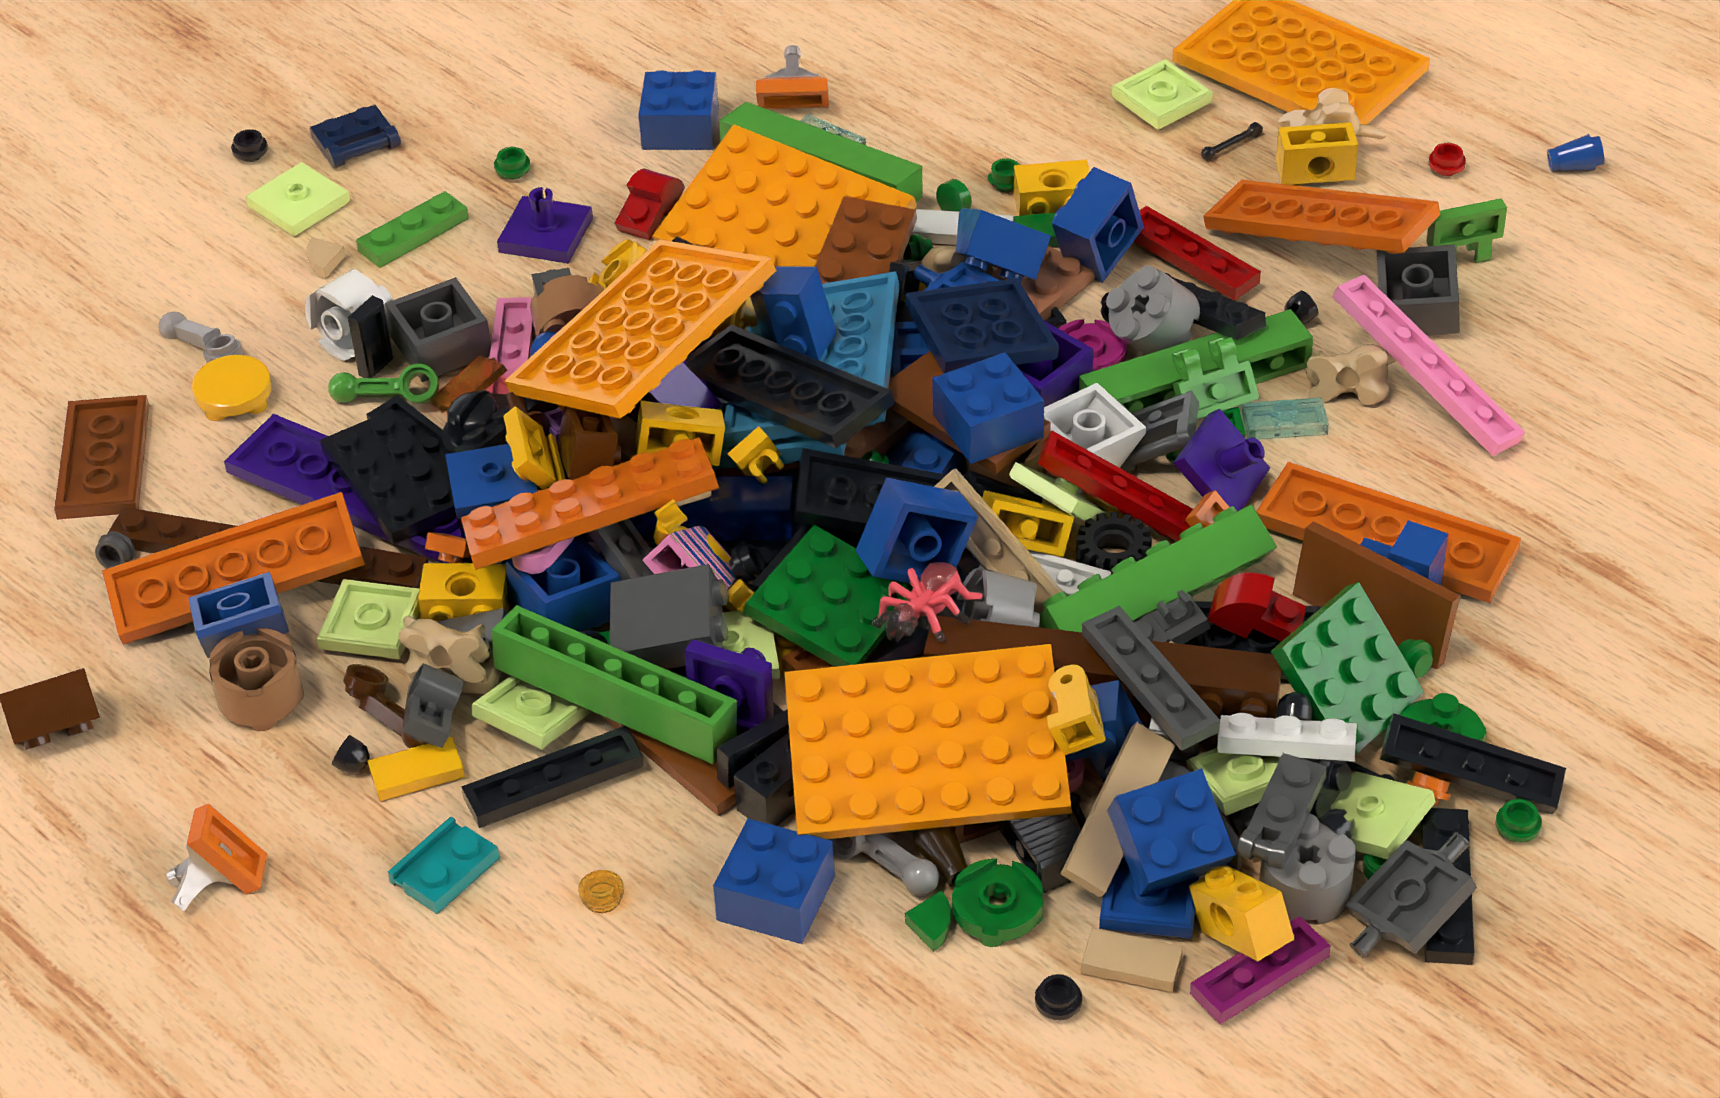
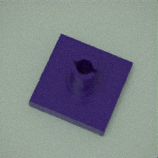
M543 187L535 188L530 191L529 197H521L497 240L498 252L569 264L593 219L592 206L554 201L552 190L549 188L545 189L546 198H544Z
M1220 409L1207 415L1173 462L1202 497L1216 490L1229 507L1234 506L1237 511L1243 509L1270 470V466L1263 460L1265 450L1261 442L1254 437L1245 439Z
M694 639L685 649L686 678L737 700L738 732L744 733L759 725L762 721L774 717L772 663L767 662L759 650L748 647L741 653H737Z

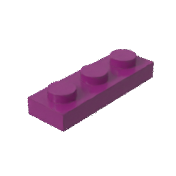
M1298 916L1290 921L1294 940L1259 961L1242 953L1236 954L1192 981L1190 995L1221 1025L1329 958L1331 945L1301 916Z

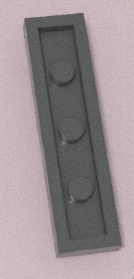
M1120 606L1082 623V636L1181 751L1219 733L1220 720Z

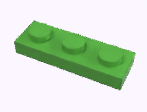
M444 191L356 239L358 251L381 268L468 220V209L464 204Z

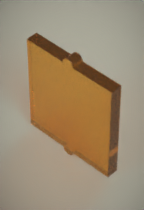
M479 355L440 389L430 402L433 406L438 407L441 413L448 411L451 403L458 396L467 392L486 390L507 369L503 364L498 363L494 357L488 359Z

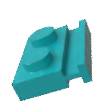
M450 816L388 871L390 884L401 886L404 888L405 894L438 914L500 858L498 846L467 826L462 828Z

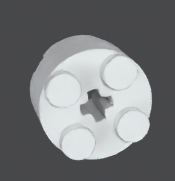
M353 269L310 294L305 302L306 319L310 329L312 330L317 327L323 337L318 340L322 348L339 360H348L355 357L347 317L372 295L383 300L389 336L391 337V324L385 303L392 301V297L387 288L382 285L377 286L367 276Z

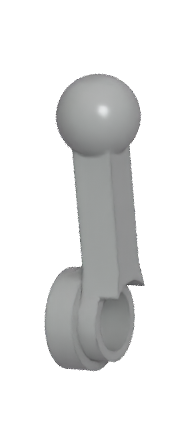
M168 312L159 321V332L164 338L178 339L204 348L203 355L206 363L223 356L244 355L240 341L230 334L221 335L219 328H210L189 321L179 312Z
M882 833L852 836L853 840L849 837L827 839L833 841V852L837 857L849 859L860 852H864L901 878L905 887L913 894H929L938 885L939 872L931 861L917 859Z

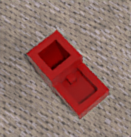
M640 169L633 174L626 185L630 194L614 224L620 232L651 240L662 217L669 214L679 200L685 186L679 178L648 169Z
M1240 573L1228 577L1217 587L1208 621L1244 638H1247L1250 632L1255 629L1282 642L1302 625L1306 605L1273 591L1275 578L1260 573Z

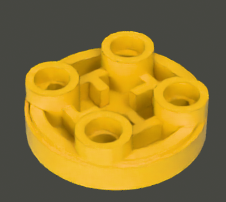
M228 355L216 358L203 365L193 377L192 391L195 402L205 411L206 418L211 421H221L227 416H237L245 413L258 414L268 407L267 398L272 390L271 377L267 366L257 358L247 355Z

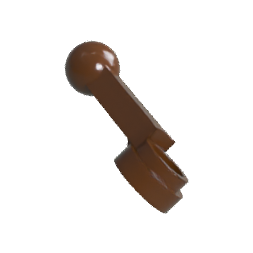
M349 665L343 679L346 685L345 691L350 696L361 700L359 708L368 712L399 734L407 748L410 749L424 745L414 740L409 734L402 732L405 709L384 695L389 681L388 677L380 670L367 665Z

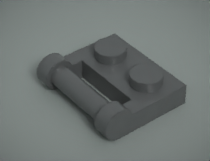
M1193 391L1131 413L1146 426V434L1121 465V469L1126 472L1136 470L1137 465L1181 448L1183 449L1196 432L1199 401Z

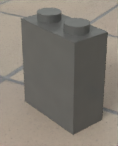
M706 564L611 582L610 646L664 669L686 666L685 649L693 639L723 648V641L728 640V627L725 617L722 615V605H727L728 603L727 589L723 579L718 580L710 565Z

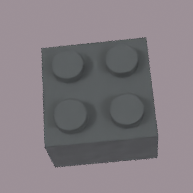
M1455 245L1409 247L1404 253L1389 254L1386 251L1377 250L1378 288L1426 335L1460 333Z
M456 277L385 303L391 324V338L410 365H427L438 377L490 357L491 340L488 321ZM418 376L422 382L429 380L426 376Z

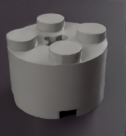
M1150 265L1142 267L1139 271L1129 276L1119 287L1112 289L1106 300V304L1109 307V323L1114 334L1145 355L1188 342L1193 335L1190 331L1193 320L1198 321L1200 315V307L1196 296L1173 278Z
M979 568L973 569L966 577L963 585L970 592L982 593V599L967 601L958 594L957 600L964 601L962 616L959 618L1039 627L1040 615L1033 612L1037 589L1035 582Z
M1309 813L1284 869L1280 870L1268 866V861L1261 859L1259 881L1282 892L1289 921L1301 916L1304 920L1318 919L1317 924L1327 923L1341 915L1347 908L1345 904L1350 900L1355 865V844L1344 833L1338 836L1330 828L1321 824L1316 816ZM1265 838V841L1274 843V840Z

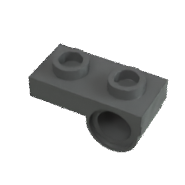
M422 663L408 686L402 732L409 734L420 743H430L443 748L450 735L452 711L461 694L464 680Z

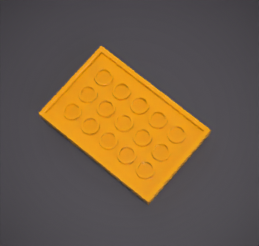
M1233 0L1173 49L1172 61L1287 112L1293 110H1313L1319 101L1318 94L1328 88L1341 89L1348 94L1349 103L1354 107L1360 124L1367 125L1429 70L1430 58L1293 0Z
M733 124L655 231L653 238L654 240L672 241L678 236L697 246L769 257L772 259L774 266L815 267L843 196L915 209L917 203L912 195Z
M658 240L504 382L509 392H513L517 396L621 419L634 409L635 404L649 391L659 386L661 380L672 369L683 363L690 352L702 341L708 339L727 317L736 313L739 306L746 299L763 287L764 282L776 272L774 263L769 257Z
M1051 644L785 672L797 835L808 834L823 839L1072 814L1065 752H1061L1048 728L1047 716L1058 713L1057 700L1048 686L1049 679L1054 673Z

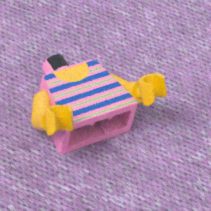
M674 499L655 511L654 514L658 520L653 538L658 546L643 559V562L654 574L709 564L717 579H723L726 585L728 603L727 605H722V613L736 610L742 613L745 603L754 593L741 579L734 583L736 577L729 565L731 557L729 556L727 546L722 542L716 541L709 531L701 525L689 529L680 526L688 519L677 506Z

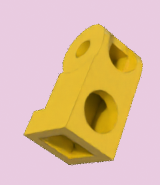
M1067 665L1055 671L1049 679L1048 686L1057 700L1058 713L1047 716L1048 728L1061 752H1065V755L1106 741L1098 696L1090 686L1083 668L1078 665Z

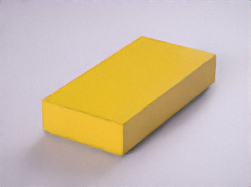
M453 737L447 739L443 748L429 743L367 760L379 802L465 778L463 765Z

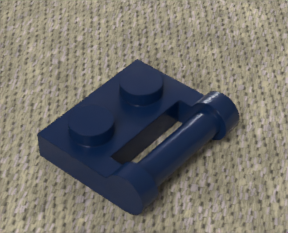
M376 105L362 107L349 114L327 119L322 123L309 127L312 140L333 168L344 165L345 160L388 146L391 149L401 145L396 127L389 124Z

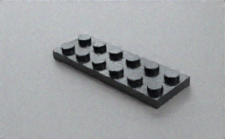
M732 324L686 358V366L698 378L703 379L708 384L711 392L716 397L835 449L848 442L853 435L870 422L878 419L883 412L895 404L892 392L887 388Z

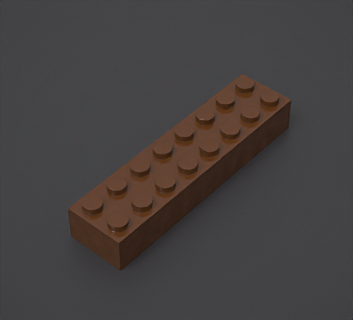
M937 615L941 631L934 634L930 625L924 657L1051 644L1054 672L1067 665H1078L1083 668L1090 686L1119 680L1143 726L1148 729L1150 728L1152 716L1082 636V632ZM1150 640L1219 720L1221 715L1231 716L1236 713H1247L1259 718H1276L1282 669L1272 654ZM1218 733L1199 742V745L1218 747Z

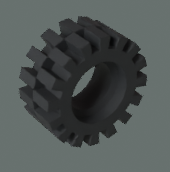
M1111 512L1110 518H1105L1104 513L1097 514L1096 522L1089 518L1085 521V526L1081 525L1078 529L1076 562L1107 570L1113 574L1111 569L1123 560L1134 557L1137 562L1147 557L1145 552L1152 545L1150 530L1148 527L1143 528V522L1140 519L1132 523V515L1126 513L1123 519L1118 518V512ZM1108 547L1122 548L1126 551L1120 553H1109L1101 549Z

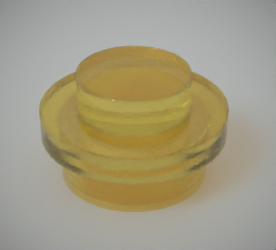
M610 870L590 872L579 883V898L592 912H610L619 905L623 898V880L618 874Z

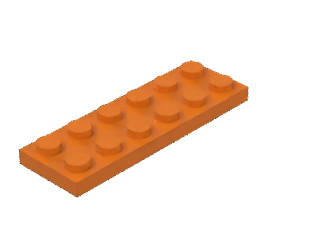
M1240 180L1203 218L1206 229L1219 230L1226 234L1243 233L1251 234L1258 238L1276 237L1284 238L1291 242H1317L1323 246L1341 245L1349 246L1356 250L1374 249L1386 251L1389 254L1404 253L1440 216L1438 201Z
M700 437L693 440L682 439L671 444L669 448L654 453H640L633 456L627 462L612 467L601 466L591 471L590 474L573 480H559L547 489L532 494L520 493L512 497L510 501L493 507L482 506L476 508L469 515L461 517L470 556L475 570L661 508L672 499L675 502H679L718 489L719 486Z
M1291 462L1286 463L1256 511L1267 529L1300 540L1304 538L1305 528L1313 521L1358 544H1361L1364 537L1393 546L1408 520L1448 533L1441 586L1487 603L1492 601L1519 551L1521 542L1520 537Z
M342 492L102 570L118 636L124 645L193 622L189 597L267 572L271 573L278 594L363 566L365 562Z

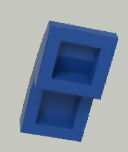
M895 322L891 359L892 377L930 351L915 322Z

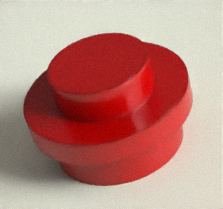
M1441 143L1429 155L1428 163L1430 168L1438 174L1452 176L1460 173L1465 168L1466 157L1460 146L1453 143Z

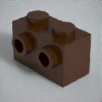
M564 406L558 451L569 479L573 480L588 475L591 471L601 466L612 467L620 464L621 446L617 444L618 436L610 417Z
M84 668L0 694V702L13 743L15 745L23 742L25 750L50 743L49 734L62 729H66L68 736L94 729L91 720L100 718Z

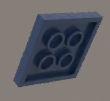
M1018 278L906 294L905 306L943 374L1004 352L1015 365L1034 364L1040 361L1058 359L1059 345Z

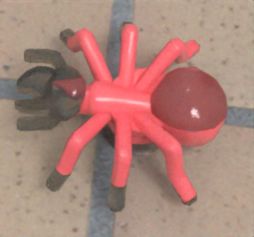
M944 562L929 564L921 574V582L915 569L910 568L907 574L909 582L913 587L912 591L910 592L896 582H891L888 586L889 596H884L880 599L879 615L872 619V626L880 629L885 623L888 639L892 640L896 637L898 642L904 634L906 636L912 635L919 622V625L924 629H930L931 625L936 639L942 643L946 638L936 615L952 617L953 615L956 620L965 625L970 623L969 617L959 611L950 595L958 592L965 600L984 602L985 597L982 593L968 591L961 582L956 567L952 564ZM897 593L908 601L897 599ZM889 606L895 607L893 611H887V608Z

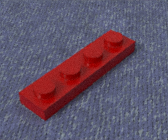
M1147 205L1139 210L1144 228L1133 242L1234 301L1260 283V270Z
M1052 430L1045 439L1037 464L1044 467L1051 475L1062 477L1073 483L1089 496L1098 497L1116 507L1124 515L1126 513L1136 519H1140L1162 536L1179 541L1181 540L1179 535L1190 528L1185 519L1193 508Z

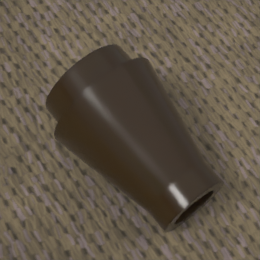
M954 826L915 830L913 833V839L915 840L914 849L924 859L931 861L937 867L939 874L944 878L948 886H955L958 874L968 865Z

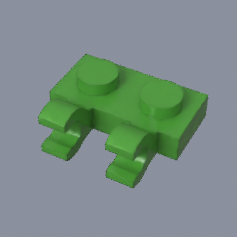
M1500 198L1440 210V216L1428 227L1426 243L1428 246L1455 245V251L1457 246L1466 245L1468 251L1475 250V263L1489 261L1492 257V239L1502 238L1504 235L1507 206Z
M1220 337L1208 341L1210 355L1217 364L1218 369L1206 373L1202 372L1197 349H1184L1172 353L1174 365L1183 379L1173 383L1175 395L1178 396L1193 391L1199 401L1197 419L1206 417L1217 409L1224 411L1260 398L1250 361L1242 360L1238 362L1232 337L1225 339Z

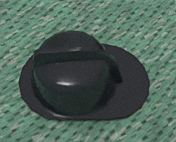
M479 390L458 396L451 403L447 411V422L442 430V443L446 450L452 453L455 448L464 442L462 438L468 432L476 428L485 427L492 422L491 417L495 412L509 406L506 395L491 394L489 391Z

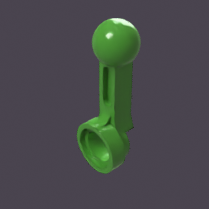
M412 364L406 367L399 378H356L350 373L341 372L335 374L328 384L330 396L339 403H349L356 397H395L398 395L405 397L411 403L425 404L434 399L439 390V379L436 373L424 364ZM422 375L430 379V387L426 393L422 395L411 393L410 383L415 377Z

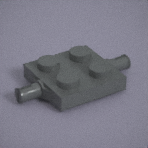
M1454 832L1452 837L1438 851L1422 849L1405 840L1355 893L1345 906L1353 917L1368 925L1350 943V947L1356 954L1365 958L1381 939L1395 941L1414 954L1424 946L1477 889L1472 877L1452 864L1470 846L1465 837Z

